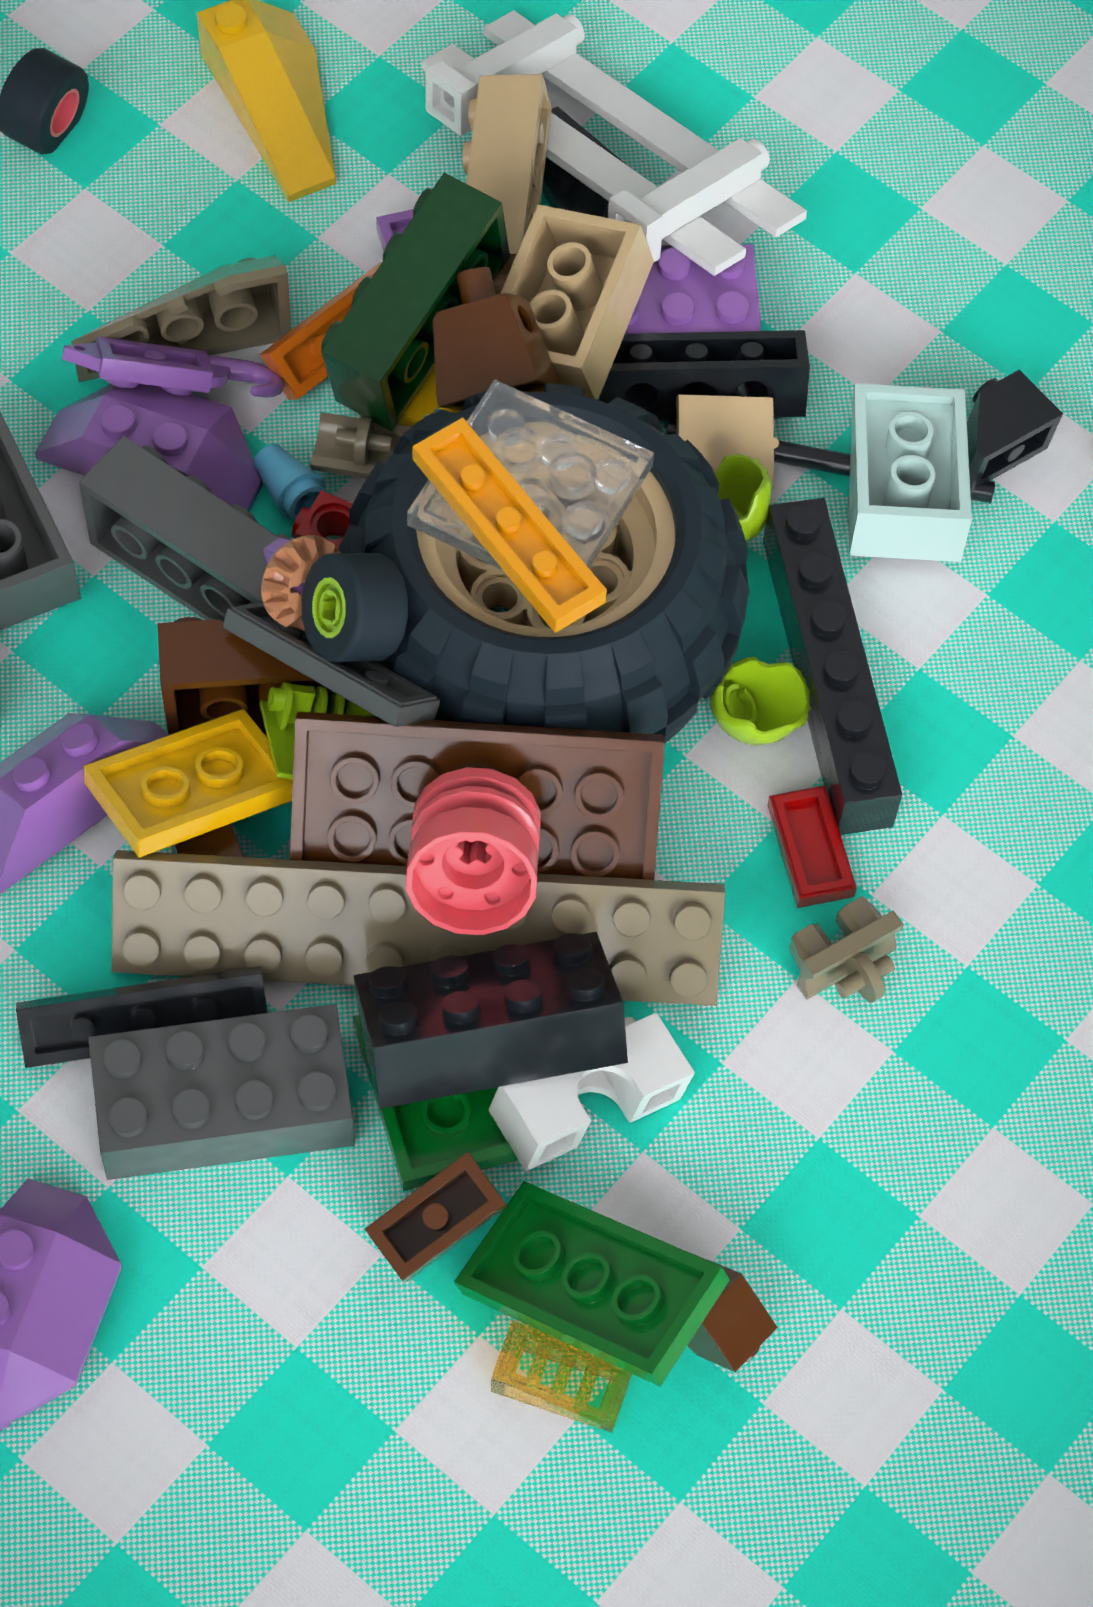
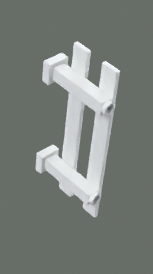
M513 10L484 26L483 35L498 46L474 59L456 45L451 44L422 60V69L425 71L426 112L460 136L471 131L468 120V105L470 98H477L480 76L543 74L544 78L682 172L657 187L551 112L546 157L608 200V218L640 224L654 262L660 259L662 239L713 276L743 259L746 255L745 247L700 217L722 202L734 208L775 238L806 219V209L761 179V171L769 165V154L760 141L750 139L746 142L739 138L721 150L704 141L577 54V45L584 41L585 33L580 21L571 14L561 17L556 13L535 25Z

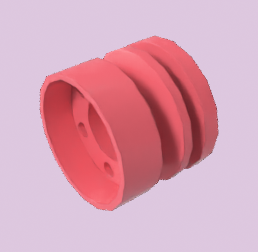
M466 767L440 775L425 786L418 797L413 811L411 843L409 845L406 891L415 910L433 925L456 934L485 935L507 929L523 918L536 899L541 812L533 794L516 778L494 769Z

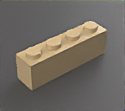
M543 74L480 76L477 98H470L468 105L469 126L473 132L471 142H464L462 151L463 169L467 175L466 184L502 202L510 258L500 271V273L509 274L536 207L541 203L552 110Z

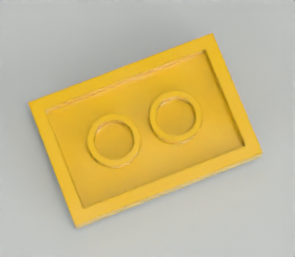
M244 709L84 766V784L139 858L292 801L293 780L277 778L268 738Z

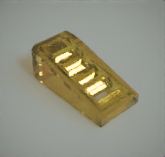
M512 1320L492 1375L491 1392L613 1433L632 1373L536 1328ZM523 1351L534 1355L527 1378L516 1374ZM548 1360L560 1363L551 1388L540 1384ZM573 1368L584 1372L576 1398L564 1394ZM597 1376L609 1380L600 1409L588 1404Z

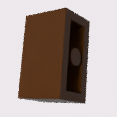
M467 1152L366 1227L365 1231L403 1282H408L508 1207V1205L469 1152Z

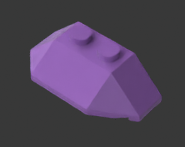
M109 384L58 411L35 452L37 460L85 476L122 436H125L140 447L150 446L158 451L169 466L183 475L198 477L210 488L215 496L231 506L238 504L250 511L263 486L262 478L254 465V459L232 407L194 394L187 396L174 395L164 391L160 386L139 384L136 388H121Z
M68 713L0 762V893L2 894L107 816L101 805L84 784L85 765L170 734L153 721Z
M27 1179L0 1209V1431L10 1426L12 1421L37 1410L77 1386L122 1270V1264L87 1196L31 1179Z

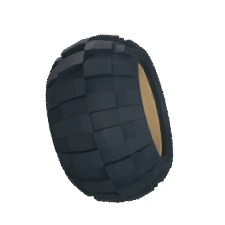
M546 383L544 392L515 394L510 386L491 389L468 396L460 412L452 413L442 409L435 414L431 413L402 434L386 464L377 462L367 477L349 510L350 523L345 537L339 545L341 553H382L395 563L403 576L408 595V620L405 634L393 654L383 661L376 662L436 695L440 699L436 718L433 720L657 734L664 735L666 743L683 729L696 714L698 701L701 698L707 699L722 682L731 666L738 649L749 594L746 569L748 550L742 527L730 499H719L718 479L712 466L688 439L684 441L678 434L664 435L658 417L637 405L619 397L610 403H605L585 397V388L566 384ZM463 417L607 589L609 594L606 595V603L556 633L551 628L546 627L545 625L548 624L499 564L496 561L491 562L494 558L413 461V445ZM493 607H504L509 609V611L498 613L490 609Z

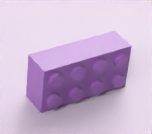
M740 244L746 248L745 257L715 276L673 246L661 245L660 259L652 265L625 334L761 331L753 244Z

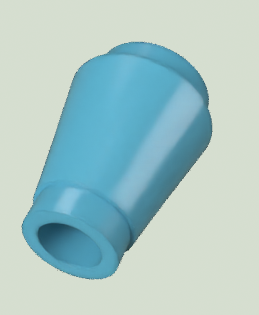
M270 444L261 449L256 455L254 465L259 471L278 512L283 517L291 518L295 521L303 507L311 508L321 490L327 492L323 477L292 456L280 445Z

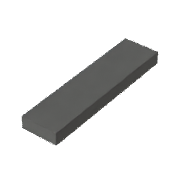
M263 602L227 608L223 628L392 726L400 727L436 718L440 699L436 695L376 661H326L315 653L305 631L295 627H284L275 621L267 613Z

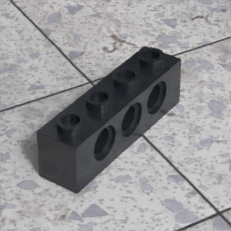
M805 330L625 334L598 400L610 403L619 397L656 415L658 420L669 421V419L676 420V396L770 397L773 398V418L806 417L810 372Z

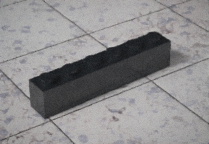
M825 498L769 505L763 545L793 665L801 671L810 690L809 704L811 710L808 712L809 718L807 721L823 785H826L840 834L845 835L892 828L901 802L902 791Z

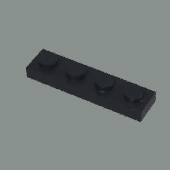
M261 966L16 1003V1014L25 1068L89 1059L88 1037L268 1013Z

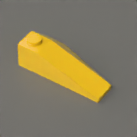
M229 0L197 12L201 56L287 201L291 202L335 185L336 176L316 49L294 13L259 0Z

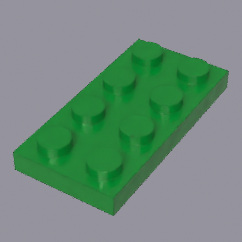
M523 1181L507 1204L508 1207L502 1211L455 1279L454 1283L463 1295L661 1387L730 1281L724 1269L708 1260Z

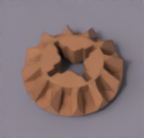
M301 536L284 544L272 556L263 574L261 597L267 613L275 621L284 627H295L305 631L302 621V593L291 587H299V584L305 583L313 563L324 554L341 553L334 543L320 536Z

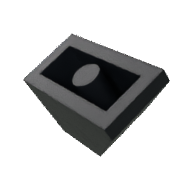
M1020 369L1001 380L996 378L988 380L973 396L974 406L967 421L970 492L979 484L993 480L1046 450L1062 418L1063 413Z

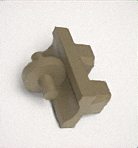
M321 412L317 440L310 464L311 469L367 479L377 462L386 464L402 434L411 427L397 424L391 432L375 423L374 418L362 415L360 418Z
M861 896L845 905L837 913L835 922L845 934V938L832 944L818 924H811L792 936L789 949L801 970L797 987L806 1000L834 984L839 995L844 999L858 991L864 999L873 1003L885 995L882 977L895 970L894 963L887 954L896 950L895 933L902 930L904 924L894 910L882 916L865 897Z

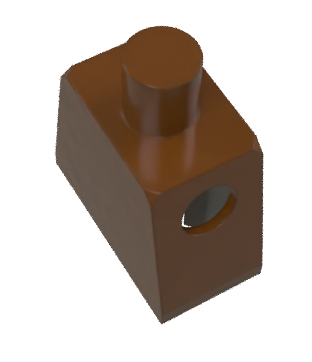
M489 267L473 268L458 273L456 277L462 305L438 311L433 317L438 407L462 410L468 396L505 386H510L513 392L518 394L545 388L546 383L559 384L553 363L527 299L510 293L495 295Z

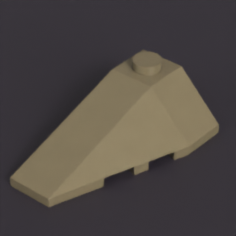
M276 255L258 259L247 258L237 263L220 266L71 341L72 345L94 343L97 340V336L206 351L207 355H216L275 343L292 330L286 266ZM75 364L79 382L99 378L97 371Z

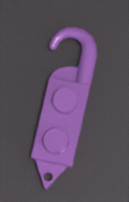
M97 336V340L94 343L64 345L62 360L97 371L100 379H106L108 383L121 388H136L139 384L160 386L164 391L174 395L187 396L191 395L193 391L210 393V388L223 387L227 384L228 380L259 384L253 386L250 392L253 396L264 398L280 395L284 389L283 379L263 364L249 360L207 355L206 351Z

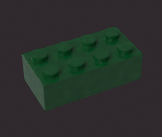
M445 172L433 189L426 188L421 193L415 204L412 220L403 233L396 232L390 238L383 253V262L372 277L366 276L359 283L353 295L352 307L341 322L335 321L329 327L323 338L321 352L336 402L360 415L373 417L375 423L391 432L394 430L435 369L433 317L435 313L462 305L456 275L473 268L489 267L492 281H494L510 258L502 202Z

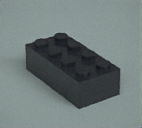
M597 932L586 934L570 933L547 941L524 945L509 944L501 946L496 950L463 956L447 955L435 961L402 967L386 966L378 968L373 972L354 975L361 1035L380 1109L628 1063L624 1004Z

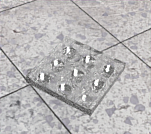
M497 380L493 381L467 420L471 428L587 567L590 568L653 467L654 452ZM428 480L407 511V525L503 570L430 480Z

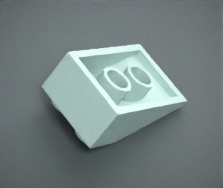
M854 383L848 504L849 556L961 562L972 521L965 389Z

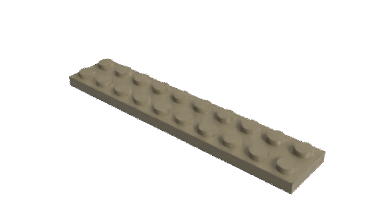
M116 850L113 857L111 972L192 977L261 966L263 981L355 986L354 975L373 972L381 967H402L435 961L447 955L463 956L496 950L501 946L509 944L524 945L557 939L562 935L570 933L586 934L597 932L623 1001L717 1006L725 904L724 884L537 873L536 899L523 918L504 930L485 935L456 934L435 926L415 910L406 891L407 866L154 852L139 858L134 851Z

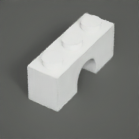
M657 1012L638 1021H635L633 1017L625 1018L628 1063L498 1087L488 1111L511 1146L525 1172L578 1148L591 1123V1119L578 1098V1095L582 1093L595 1092L611 1098L619 1106L629 1123L681 1099L695 1072Z

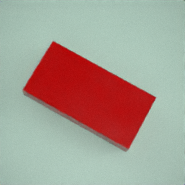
M826 785L769 796L767 806L797 908L855 897L857 887Z

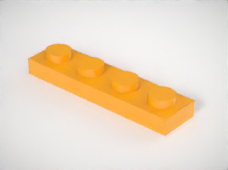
M463 417L412 446L413 461L554 633L606 603L607 589Z

